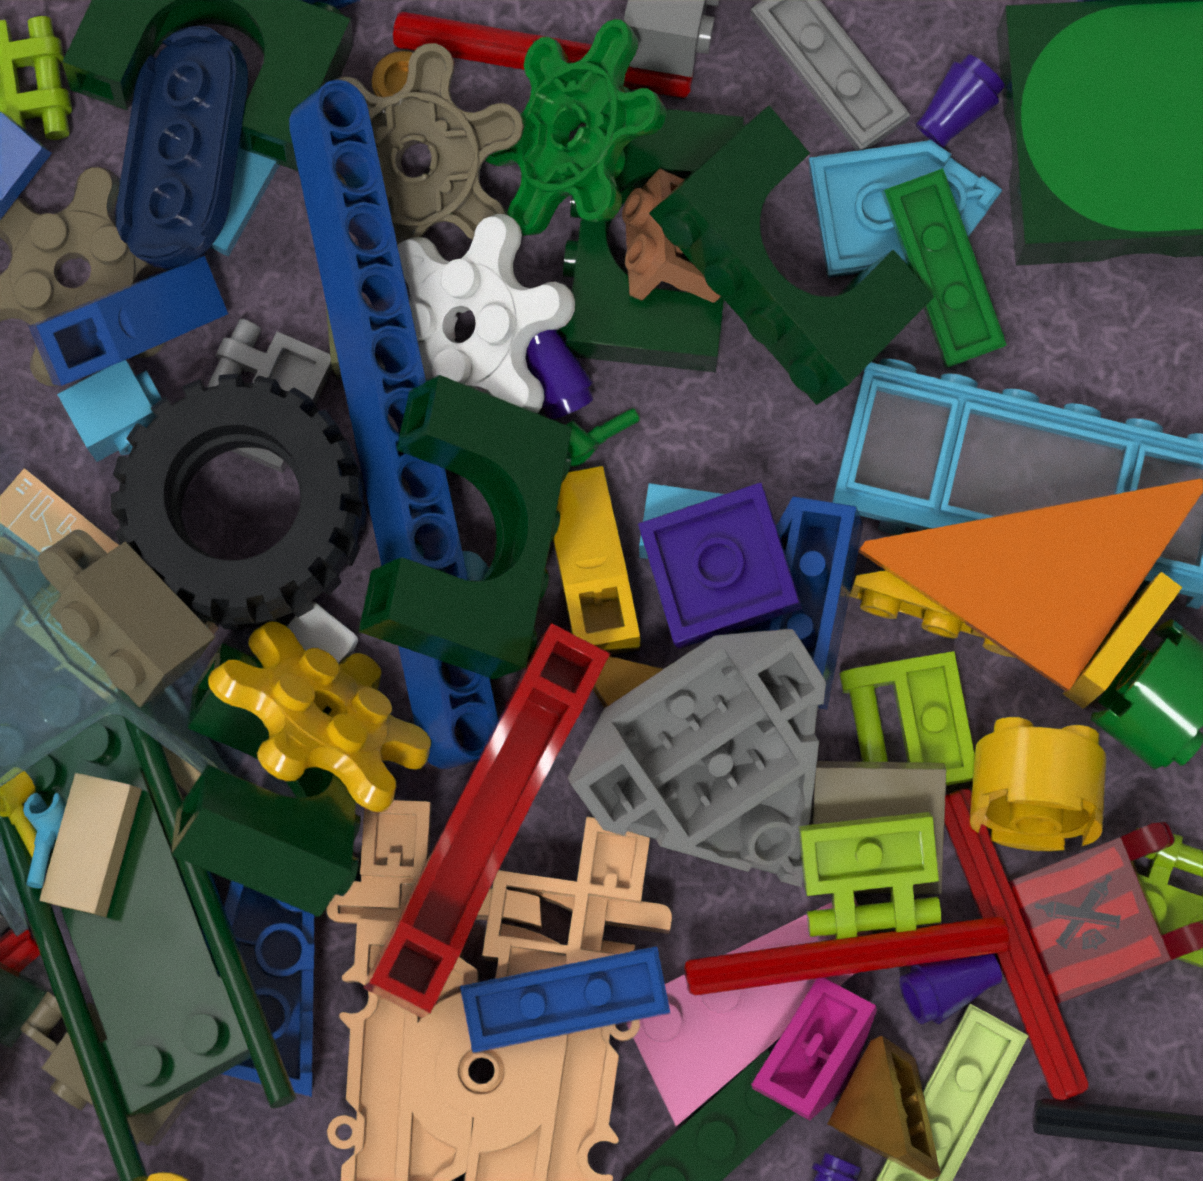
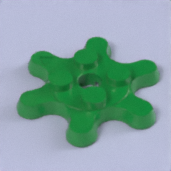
M613 19L601 26L588 53L575 63H569L568 56L558 41L548 36L541 37L535 41L525 56L524 70L531 84V96L524 111L520 114L524 123L523 135L515 146L507 150L497 151L489 155L485 160L493 166H512L518 164L521 169V184L516 196L510 203L507 215L517 221L522 236L541 234L549 225L558 205L571 195L576 203L577 213L581 218L589 222H604L613 219L619 212L622 203L621 193L615 178L619 176L625 165L624 147L635 138L657 133L665 122L666 108L656 93L648 88H640L630 92L624 86L625 74L638 49V39L631 27L622 20ZM581 122L586 123V128L579 127L575 137L569 142L570 132L575 130Z

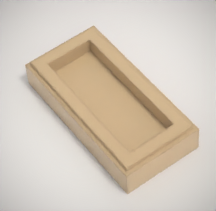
M75 773L39 901L107 917L142 789L125 783Z

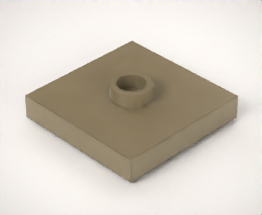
M817 761L813 789L812 825L930 812L933 816L939 882L913 884V894H941L946 790L945 764L924 762ZM890 887L858 890L853 891V893H891Z

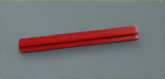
M404 11L397 14L392 35L394 45L398 48L415 51L422 45L435 43L445 47L453 58L524 70L525 56L532 44L541 37H547ZM553 38L558 41L566 52L569 63L581 60L592 46V44ZM629 66L625 74L624 86L635 90L648 88L654 93L684 98L689 95L693 75L692 77Z
M961 789L945 795L944 825L981 919L997 916L1005 918L1010 936L1009 949L995 954L1050 1094L1055 1100H1066L1079 1095L1089 1088V1082L986 825L981 824L977 833L970 825L972 791L970 789Z
M996 916L918 927L914 931H889L837 940H825L691 959L685 963L684 972L689 993L697 996L1001 953L1009 949L1010 936L1005 918Z

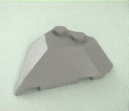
M793 629L713 636L604 708L574 764L568 780L603 830L625 836L627 831L656 839L659 846L747 872L752 867L776 874L781 882L802 887L803 869L802 861L800 860L801 849L798 826L809 825L819 747V740L815 736L818 705L824 704L826 681Z

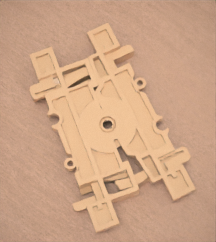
M394 800L388 810L383 812H373L364 808L360 866L361 882L354 881L344 896L336 894L327 906V914L334 922L357 924L354 965L342 975V980L346 983L357 982L365 985L429 858L431 802ZM586 817L577 882L499 870L494 879L493 888H490L476 920H488L482 956L486 961L498 962L495 979L634 951V944L603 940L605 925L670 934L672 921L670 909L663 904L641 901L650 838L628 831L625 836L603 830L595 818ZM540 899L572 912L568 945H562L542 934L525 928L502 924L501 921H514L542 929ZM461 952L431 1014L424 1018L368 991V1003L363 1010L353 1014L341 1012L339 1015L340 1019L350 1029L346 1100L357 1111L356 1119L346 1115L338 1116L330 1122L327 1129L328 1139L336 1148L352 1149L355 1147L354 1154L341 1167V1181H453L465 1173V1181H613L612 1175H601L591 1169L588 1163V1153L592 1146L600 1141H608L613 1144L619 1141L617 1135L609 1126L619 1055L610 1045L609 1039L610 1035L619 1041L633 1039L639 1031L640 1020L632 1021L631 1028L625 1032L619 1031L615 1025L472 1053L460 986L478 983L479 978L478 970L463 960V952ZM478 1058L489 1059L494 1065V1076L485 1084L475 1083L469 1076V1067ZM347 1124L352 1129V1135L348 1140L343 1141L338 1136V1130L342 1125Z

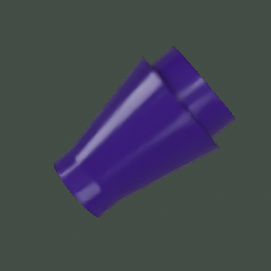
M968 54L961 63H952L924 115L915 125L927 138L944 148L953 137L1000 102L997 96L1004 89L1005 84L989 66L977 57Z
M546 330L538 333L531 339L526 350L525 359L527 368L540 381L544 389L542 408L547 418L556 419L565 416L592 402L594 398L589 386L593 384V381L557 331Z
M994 954L911 965V972L900 976L899 984L906 1006L919 1024H925L929 1021L941 1024L987 989L1002 982V973Z

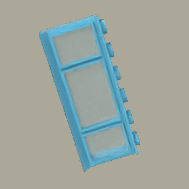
M882 359L879 364L870 362L864 370L832 503L857 506L860 516L880 520L879 530L900 535L903 534L905 527L927 530L1199 478L1203 480V434H1189L1187 438L1163 433L1161 425L1149 420L1133 418L1127 419L1124 424L1101 418L1099 410L1087 405L1071 403L1064 405L1062 409L1039 403L1040 398L1028 391L1004 389L1002 394L977 388L978 383L966 376L943 374L938 379L917 374L916 367L907 362L895 359ZM1203 493L1135 594L1143 590L1162 572L1182 587L1179 594L1188 596L1187 607L1199 609L1203 605Z

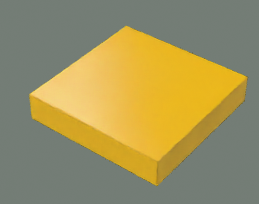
M1160 572L1137 594L1106 635L1071 689L1067 692L1064 691L1063 694L1082 709L1101 695L1182 587Z

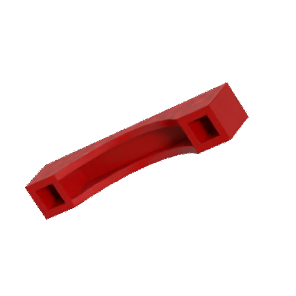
M552 623L540 637L527 663V667L524 669L397 919L363 987L364 989L421 1018L431 1014L462 952L500 866L552 764L578 719L610 653Z

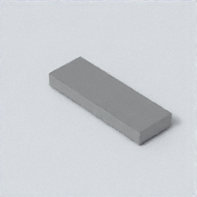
M762 0L751 8L750 16L856 151L870 149L909 121L910 114L820 0Z

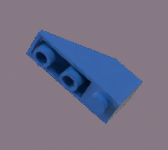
M201 256L189 264L169 269L28 327L52 384L63 386L227 315L228 311L205 256Z

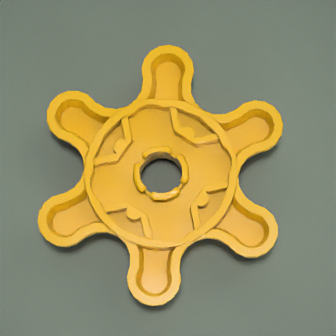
M270 621L255 629L248 638V645L260 660L263 669L238 660H228L210 673L208 678L209 687L220 700L231 706L246 709L263 721L269 731V739L259 747L257 752L258 760L267 772L278 779L295 781L302 776L306 768L318 767L332 772L341 779L347 787L350 796L362 807L373 812H383L388 810L394 801L396 781L382 761L395 762L409 769H420L428 761L431 747L430 737L419 726L402 721L390 714L392 712L390 701L384 694L378 691L382 674L381 668L367 655L354 653L338 664L331 654L322 649L309 648L306 651L288 627L281 623ZM327 706L332 709L329 715L322 712Z

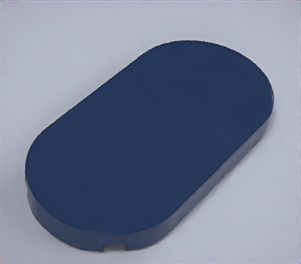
M205 26L187 27L174 32L162 43L167 47L159 53L157 58L152 55L148 57L139 72L134 90L116 204V229L121 241L128 244L132 254L149 265L162 269L184 266L204 254L223 229L230 208L248 87V68L243 53L234 42L212 28Z

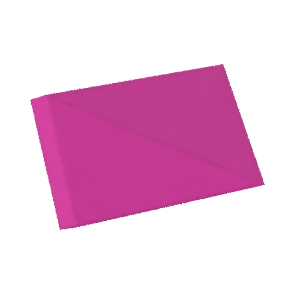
M817 978L751 1084L752 1088L802 1117L811 1120L843 1093L856 1069L877 1011L876 1005L826 978Z

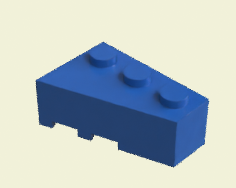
M793 496L776 527L802 609L724 635L793 629L826 681L824 704L818 705V708L828 710L863 524L857 506Z

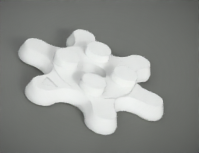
M495 214L484 218L475 230L474 239L469 251L462 259H455L450 262L446 261L439 254L435 244L426 238L414 237L401 242L397 247L404 280L409 287V303L426 382L438 375H442L538 413L543 405L544 389L540 381L527 368L526 350L531 339L538 333L546 330H557L571 320L575 311V299L571 290L558 282H547L534 288L523 287L517 282L513 273V261L522 238L521 229L517 221L506 214ZM471 310L476 322L474 333L463 343L455 342V324L458 320L456 313H464ZM375 353L377 363L385 370L382 359Z

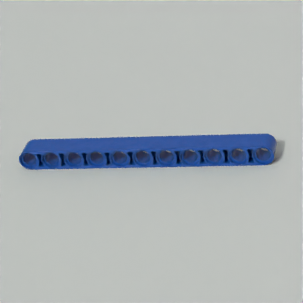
M342 80L329 81L292 110L289 118V128L381 566L404 557L468 580L445 469L397 451L409 391L425 383L426 378L368 106L363 94L354 85ZM324 112L330 116L333 124L326 118ZM336 171L344 178L346 185L338 178ZM349 232L357 238L359 246L352 241ZM362 292L370 299L372 308L364 301ZM375 353L382 359L385 370L377 363ZM388 414L395 420L398 432L391 427ZM401 476L409 483L411 495L404 489ZM414 537L423 547L424 558L416 549ZM398 646L414 724L422 728L431 740L428 762L439 769H452L479 760L498 722L489 677ZM441 662L448 668L450 684L442 674ZM455 725L461 730L463 735V747L456 739Z

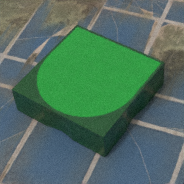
M1103 0L1005 5L997 30L1000 78L1005 84L1002 90L1003 114L1007 121L1012 143V169L1009 179L1016 266L1097 262L1138 253L1160 254L1175 258L1203 256V0Z

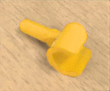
M13 767L0 777V816L9 817L32 858L37 831L24 815L23 804L28 797L36 792L35 785L23 769Z

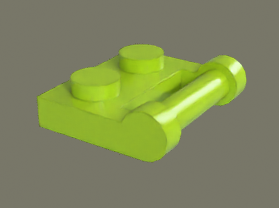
M954 651L863 666L839 673L843 693L850 694L862 762H888L875 688L893 685L907 762L944 763L946 767V785L973 781L975 753Z

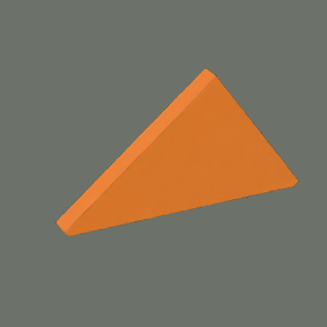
M1199 478L868 540L863 543L859 553L1067 692L1071 689L1203 493V480Z

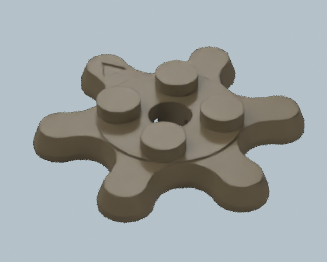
M435 43L422 45L412 53L408 63L406 84L401 91L393 96H375L366 89L362 82L353 77L343 76L335 79L347 81L357 87L367 103L397 246L410 238H422L428 228L440 222L454 223L462 229L468 238L473 240L475 230L484 218L495 214H506L500 202L490 197L483 190L480 183V169L489 155L515 146L521 139L524 131L522 116L518 110L509 104H492L484 110L475 113L459 109L452 101L450 94V84L455 72V62L451 53L445 47ZM425 144L431 153L430 172L424 173L419 177L410 178L403 171L401 164L402 156L410 146ZM336 171L338 178L346 185L344 178Z
M104 167L86 169L77 178L72 202L59 213L39 214L30 208L23 198L18 196L1 218L0 238L8 245L11 257L8 268L0 275V322L13 318L23 320L32 325L147 279L154 273L169 270L151 266L140 260L130 252L128 244L121 241L116 229L114 214L120 183L117 176L111 170ZM79 257L90 264L91 274L82 286L67 288L58 282L57 270L66 261ZM162 343L156 347H153L147 351L135 355L134 357H151L158 353L165 343ZM35 345V350L30 358V369L33 376L41 384L58 386L52 384L39 350Z

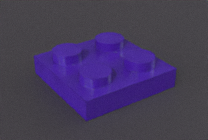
M761 482L638 523L673 643L678 649L708 640L716 635H724L802 609L770 504Z

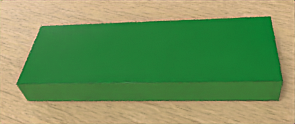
M943 168L883 190L882 195L908 267L934 296L924 307V311L945 367L956 365L1007 346Z

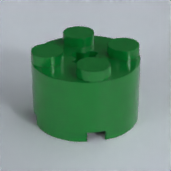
M1170 619L1154 631L1163 640L1152 652L1140 645L1102 693L1098 702L1108 710L1093 712L1090 718L1093 723L1152 769H1158L1161 766L1166 768L1173 761L1183 766L1203 744V733L1199 731L1203 726V642L1175 620Z

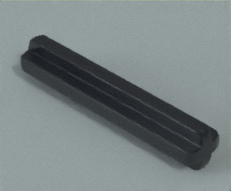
M1045 1098L1036 1100L1034 1105L1033 1130L1040 1135L1203 1152V1116Z

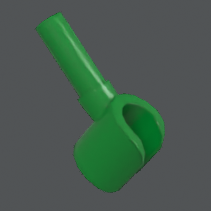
M631 408L600 426L597 425L589 433L574 420L567 423V426L572 427L568 451L571 454L570 466L577 467L582 465L597 450L598 446L606 442L608 438L638 423L640 418L635 409Z

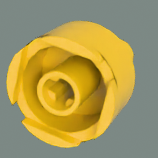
M1006 717L996 720L994 722V732L980 739L975 747L970 810L971 827L978 833L981 824L986 825V827L992 829L991 840L1007 847L1031 851L1064 850L1065 838L1081 835L1082 846L1095 842L1101 836L1103 829L1106 753L1098 745L1099 733L1093 728L1082 725L1066 726L1061 730L1034 727L1032 722L1019 717Z

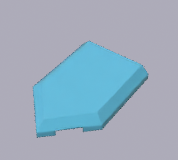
M932 140L809 158V172L828 278L858 274L893 249L907 264L882 195L883 190L943 168L965 231L969 237L1002 193V189L984 176L979 178L951 158L952 154Z

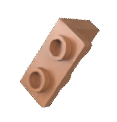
M659 169L642 188L633 190L623 208L622 219L626 226L627 243L625 266L628 269L629 294L634 298L643 300L661 281H664L679 290L687 291L715 303L721 296L708 286L704 275L693 265L679 247L673 245L666 238L662 228L649 214L656 205L684 181V179L662 169Z

